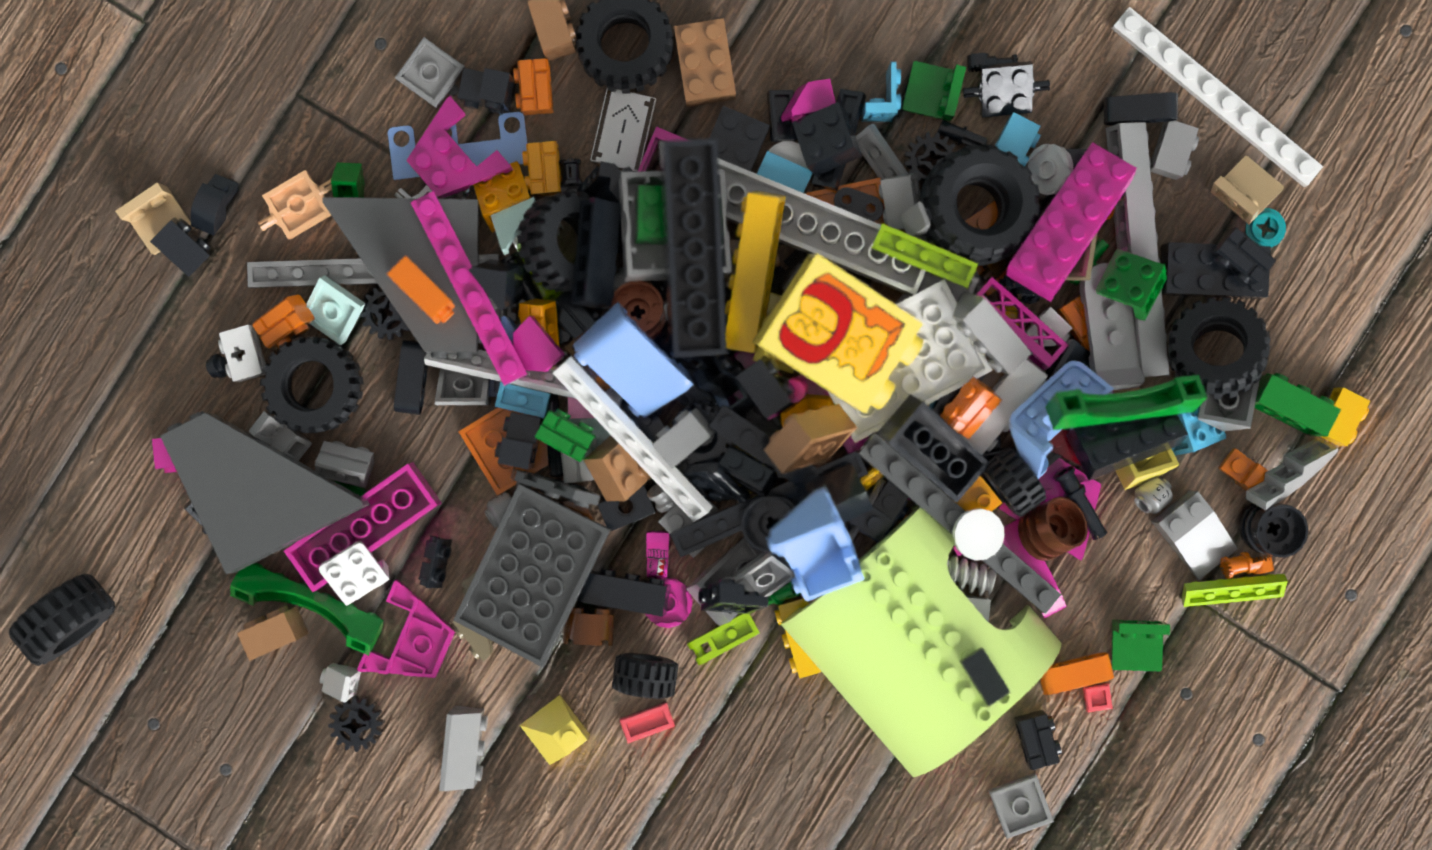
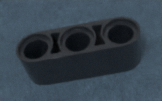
M1163 92L1104 98V125L1113 126L1119 123L1139 122L1159 123L1178 120V93Z
M403 340L394 400V411L398 413L421 415L423 410L428 365H425L424 361L426 352L417 341Z

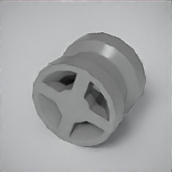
M658 484L650 488L647 493L648 498L656 503L655 508L660 513L666 512L676 505Z

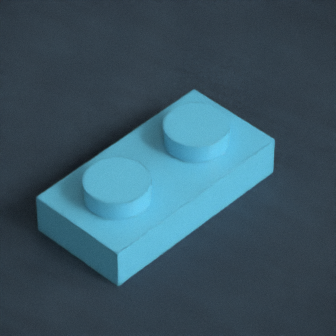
M500 382L495 407L545 418L551 394L512 384L504 386L503 382Z

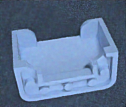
M617 302L573 344L576 351L574 356L583 366L588 364L629 403L628 408L635 416L639 417L642 415L646 418L685 393L694 383L689 371L681 363L677 364L673 358L671 359L638 327L637 322L626 314L627 310Z
M1070 361L1066 363L1010 416L1009 428L1018 455L1026 462L1038 479L1048 468L1046 455L1053 447L1049 441L1062 430L1052 429L1045 408L1056 392L1081 389L1082 393L1112 394L1114 388L1081 362Z
M825 487L815 490L779 522L770 531L771 536L767 537L772 552H778L780 556L784 555L795 575V578L791 579L796 593H802L806 601L864 580L851 537Z

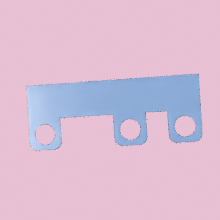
M521 112L504 113L499 116L501 139L458 144L456 124L450 128L452 131L451 138L476 166L496 150L499 151L509 164L515 161L523 164L522 151H527V136L524 115ZM509 117H515L520 122V128L515 133H509L504 128V122ZM411 126L390 128L388 130L393 180L420 177L406 161L415 148L413 128ZM398 131H405L409 135V143L404 147H399L394 143L393 137Z

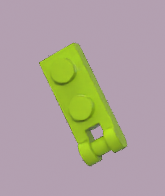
M740 614L729 623L717 626L686 644L690 650L694 651L696 655L695 660L699 666L760 634V631L750 614ZM706 642L711 647V650L705 652L702 644Z

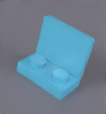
M891 62L886 71V102L883 98L870 99V102H866L862 109L861 122H892L894 116L898 115V110L901 109V94H896V90L898 89V84L901 83V69H896V62Z
M1199 406L1194 412L1177 414L1188 435L1181 445L1171 449L1175 456L1195 452L1226 439L1225 431L1223 432L1198 420Z

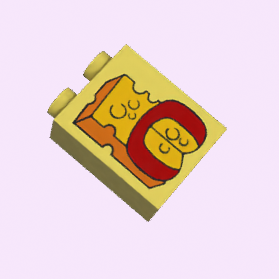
M808 254L752 343L848 405L866 413L870 406L880 410L891 397L895 389V383L890 381L888 377L897 363L900 361L908 366L918 355L923 346L924 339L916 334L923 323L820 255Z

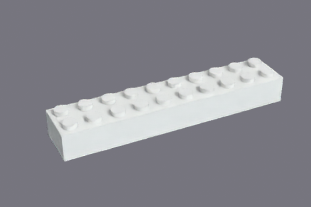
M718 158V170H725L727 221L737 225L743 223L745 213L741 212L743 197H747L749 192L757 190L786 195L779 242L807 254H818L836 266L909 296L917 294L926 271L872 249V245L881 227L880 224Z

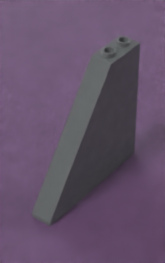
M323 197V204L427 354H431V358L445 359L447 354H457L458 359H472V354H478V334L410 203L416 199ZM438 199L472 267L478 265L479 201L477 199ZM405 256L454 304L455 308L452 310L454 314L445 323L440 321L436 324L387 275Z
M204 411L197 412L189 417L190 421L184 424L176 423L167 428L168 432L160 436L226 574L235 573L370 505L365 498L215 414L204 413Z

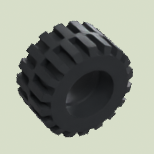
M1006 447L988 461L990 465L983 473L1001 500L1014 514L1022 517L1046 499L1042 484L1026 462L1014 450Z
M623 653L617 655L615 658L612 688L620 693L642 698L664 699L675 695L678 663L665 657L648 654Z

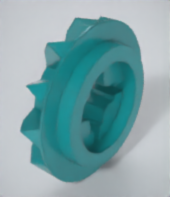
M1265 208L1250 224L1246 223L1244 233L1259 246L1274 247L1283 240L1286 233V223L1279 212L1271 208ZM1267 221V227L1274 232H1267L1262 236V230L1256 225H1263Z

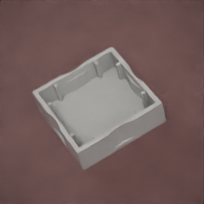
M719 170L723 278H727L732 270L730 240L726 227L725 170ZM621 172L618 185L619 201L621 204L624 282L666 280L664 245L635 244L636 190L639 185L661 186V172Z

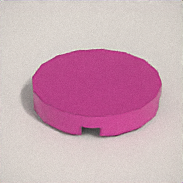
M662 578L665 579L666 584H671L667 613L663 617L650 614L645 615L659 627L671 628L679 626L687 619L691 612L692 596L686 590L687 586L676 578Z

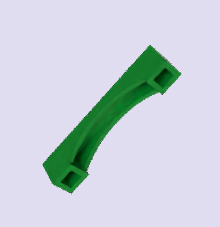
M1199 375L1177 377L1172 381L1141 390L1116 394L1082 393L1081 389L1056 392L1045 408L1052 429L1057 430L1194 412L1207 399V395Z
M253 563L239 570L230 584V596L252 606L256 602L277 601L298 605L319 614L331 622L345 636L347 647L368 656L382 632L384 620L380 619L378 615L372 612H363L351 603L346 606L328 593L312 592L307 584L291 581L284 574L270 572L258 563Z

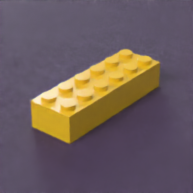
M756 190L749 192L747 197H743L741 212L745 213L743 223H739L737 230L740 246L739 249H735L733 264L737 265L735 274H731L729 282L732 297L731 300H727L725 315H729L727 325H725L726 348L750 353L756 352L757 345L752 342L762 328L763 320L767 317L786 195Z

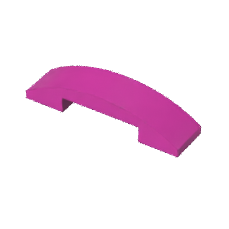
M1020 518L1018 521L1015 520L1003 526L1004 537L1011 551L1061 594L1046 562L1035 559L1022 546L1018 534ZM1062 595L1046 614L1041 612L1043 618L1067 607Z

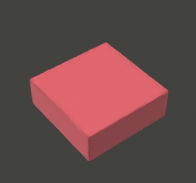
M1108 683L1083 687L1087 712L1113 709Z

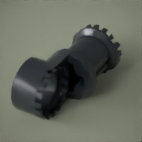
M975 53L967 56L969 72H974V70L975 72H980V66L1018 62L1017 54L1007 58H996V56H989L988 53Z
M568 158L567 161L566 159L560 160L559 165L562 167L563 180L560 182L562 192H577L578 187L583 182L580 180L579 172L581 159L571 158V161H569Z

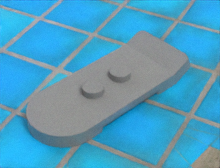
M1108 263L1095 265L1092 267L1090 281H1080L1079 288L1081 302L1084 304L1090 350V369L1112 386L1113 390L1138 388L1144 383L1145 378L1140 368L1132 307L1096 294L1095 289Z

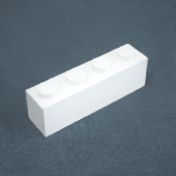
M1027 358L1011 375L1005 373L992 388L1002 399L999 405L970 439H967L960 433L958 434L981 455L986 450L990 452L998 442L996 439L1002 431L1007 432L1010 429L1009 421L1012 413L1047 382L1045 380L1048 377L1046 372Z

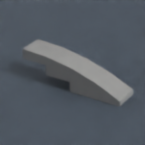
M1317 437L1284 455L1283 464L1265 473L1263 482L1246 491V499L1264 510L1269 509L1292 494L1321 470L1338 452V448Z

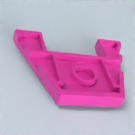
M451 96L445 100L406 160L426 185L434 191L438 199L446 198L468 189L473 184L481 181L486 182L493 179V176L503 172L506 174L513 170L498 150L476 166L446 131L466 116Z
M1058 458L1038 479L1046 494V499L1039 504L1042 505L1056 497H1064V490L1059 482L1054 480L1053 476L1058 471L1071 466L1070 464ZM1075 468L1074 474L1080 484H1084L1086 487L1085 495L1095 511L1101 484L1094 479L1089 481L1086 474ZM1003 502L997 507L1017 521L1020 518ZM1089 531L1086 540L1081 546L1067 551L1081 561L1084 557Z
M395 580L386 602L408 610L410 612L391 658L372 650L369 656L363 654L357 671L436 678L455 631L452 626L401 581Z

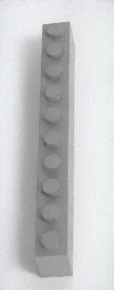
M1146 122L1119 123L1106 128L1108 152L1133 165L1137 170L1132 182L1114 207L1117 249L1160 263L1157 248L1158 234L1155 226L1156 211L1153 205L1152 194L1153 183L1150 172L1151 159L1148 151L1149 136ZM1161 289L1145 321L1135 318L1132 307L1140 368L1144 377L1169 375L1170 363L1167 356V334L1164 323L1165 310Z

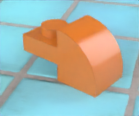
M1232 448L1218 467L1219 470L1236 481L1235 483L1245 491L1263 482L1265 473L1268 472L1262 465L1255 463L1236 448Z

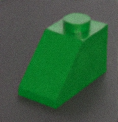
M336 163L331 178L334 198H364L365 182L362 164Z

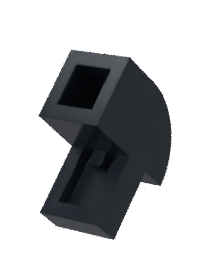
M215 174L208 184L202 183L192 204L191 226L214 236L226 220V206L237 193L238 183L218 174Z

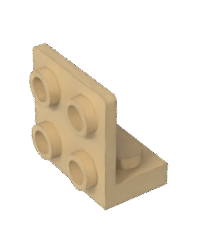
M1245 156L1224 178L1220 176L1214 182L1211 193L1247 224H1250L1283 191L1284 186L1251 158Z
M160 183L154 184L116 210L121 220L131 223L153 255L161 251L150 240L171 219L176 217L179 220L181 218L191 226L190 219L169 188Z

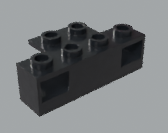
M726 348V354L684 357L688 363L692 360L699 363L696 365V368L699 369L693 373V376L701 389L713 394L719 407L724 404L742 416L756 406L736 378L737 375L746 369L740 361L736 360L734 356L735 350ZM740 390L743 398L736 401L733 394Z

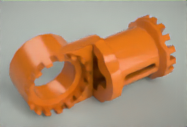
M1246 551L1240 553V556L1232 558L1225 556L1220 559V568H1223L1221 571L1227 579H1231L1234 575L1244 572L1246 574L1271 572L1274 570L1272 556L1268 555L1267 558L1263 556V559L1260 556V559L1257 557L1254 559Z

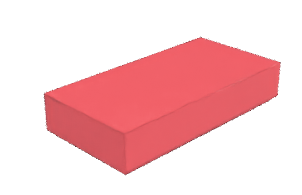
M667 701L619 719L628 743L675 726Z

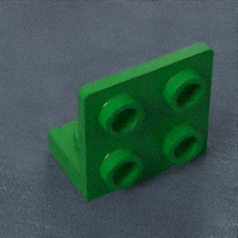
M914 61L902 110L951 122L955 117L966 67L956 64L952 70Z
M1117 249L1095 289L1096 294L1133 307L1135 318L1145 321L1167 279L1165 265Z
M1112 619V669L1162 671L1163 635H1170V624L1164 621Z

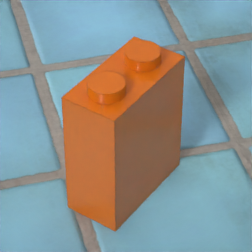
M407 256L387 273L390 279L436 324L440 321L445 323L454 314L452 310L455 306L452 301Z

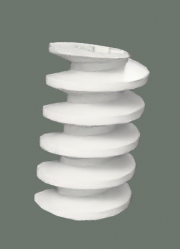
M953 555L950 559L948 556L947 566L949 575L954 583L959 582L960 590H963L967 584L969 585V593H973L977 587L979 588V596H982L985 591H988V595L991 594L997 575L995 571L990 568L987 572V565L981 564L978 568V564L975 561L968 565L966 558H962L958 563V556Z

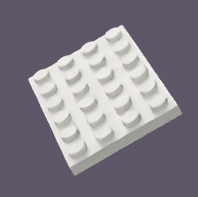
M945 279L896 304L897 307L923 323L916 335L924 339V343L918 355L908 366L900 361L897 363L888 377L890 381L895 383V389L889 400L880 410L870 406L867 412L863 413L828 392L834 405L839 404L858 427L851 434L854 443L879 431L910 394L928 405L962 387L973 376L979 378L993 371L985 355H981L972 346L974 341L969 335L966 337L957 329L956 325L958 322L952 317L957 302Z

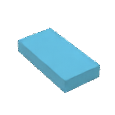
M767 151L757 174L804 193L812 172Z

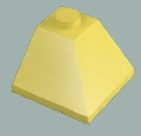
M1169 449L1115 471L1124 490L1139 486L1154 477H1159L1177 467L1179 463L1172 449Z
M561 695L520 724L549 765L570 754L586 742L590 735Z

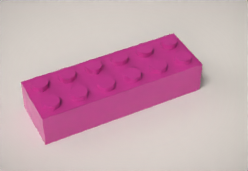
M1092 142L1010 262L1006 276L1051 302L1132 182L1137 168Z
M414 462L408 463L361 497L368 500L370 505L297 541L284 550V553L312 592L317 591L328 583L319 572V566L323 562L359 541L372 553L442 503Z

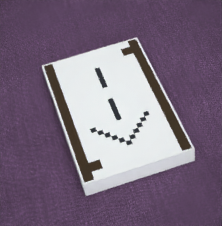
M607 89L590 161L600 163L601 161L613 163L618 168L630 167L634 172H637L644 156L656 98L631 92L630 94H622V90L616 89V92H611Z

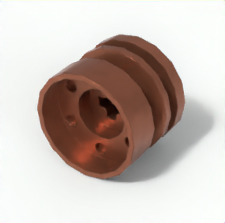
M630 281L621 285L614 292L610 309L619 302L627 310L626 314L637 322L638 327L651 340H654L662 332L665 325V309L660 293L651 284L643 281ZM637 312H641L642 319L637 320Z
M1064 497L1053 498L1043 503L1040 507L1027 512L1020 518L1018 524V534L1022 546L1031 556L1041 561L1054 559L1064 552L1081 546L1086 540L1088 533L1087 521L1083 512L1077 504Z

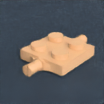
M304 170L262 195L269 207L270 215L258 221L260 228L265 231L272 225L277 224L282 228L286 237L291 240L330 217L331 214L323 204V197L332 190L331 179L318 186L308 171Z

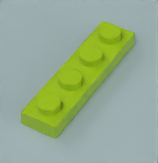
M885 224L881 225L872 245V249L966 289L978 266L975 262Z
M1267 574L1264 576H1245L1234 579L1184 583L1181 601L1183 607L1280 598L1284 597L1288 581L1285 574Z

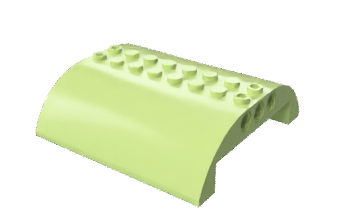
M915 504L911 508L913 512L859 559L864 580L816 597L804 609L798 608L781 623L782 627L912 777L923 775L939 767L977 739L1040 680L1055 661L1061 648V642L1029 605H1026L1009 621L1012 624L1011 628L1000 630L987 622L949 575L947 562L949 553L955 545L953 535ZM980 647L985 650L1011 692L991 706L986 705L959 662Z

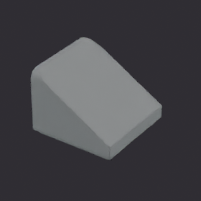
M917 202L901 215V221L906 234L918 237L927 233L931 223L923 203Z

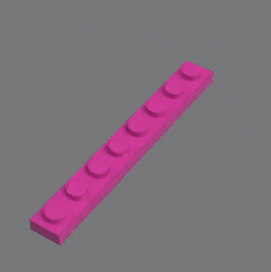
M434 191L410 202L504 386L528 375L486 292L469 272L472 265Z

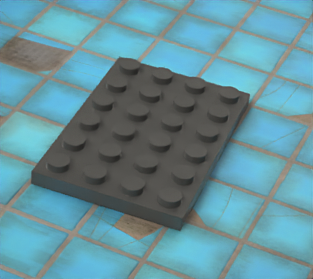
M522 483L518 484L453 621L544 667L611 529Z

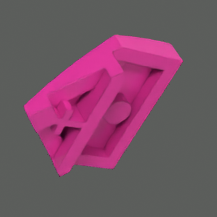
M529 316L513 333V347L525 370L548 372L565 355L534 316Z

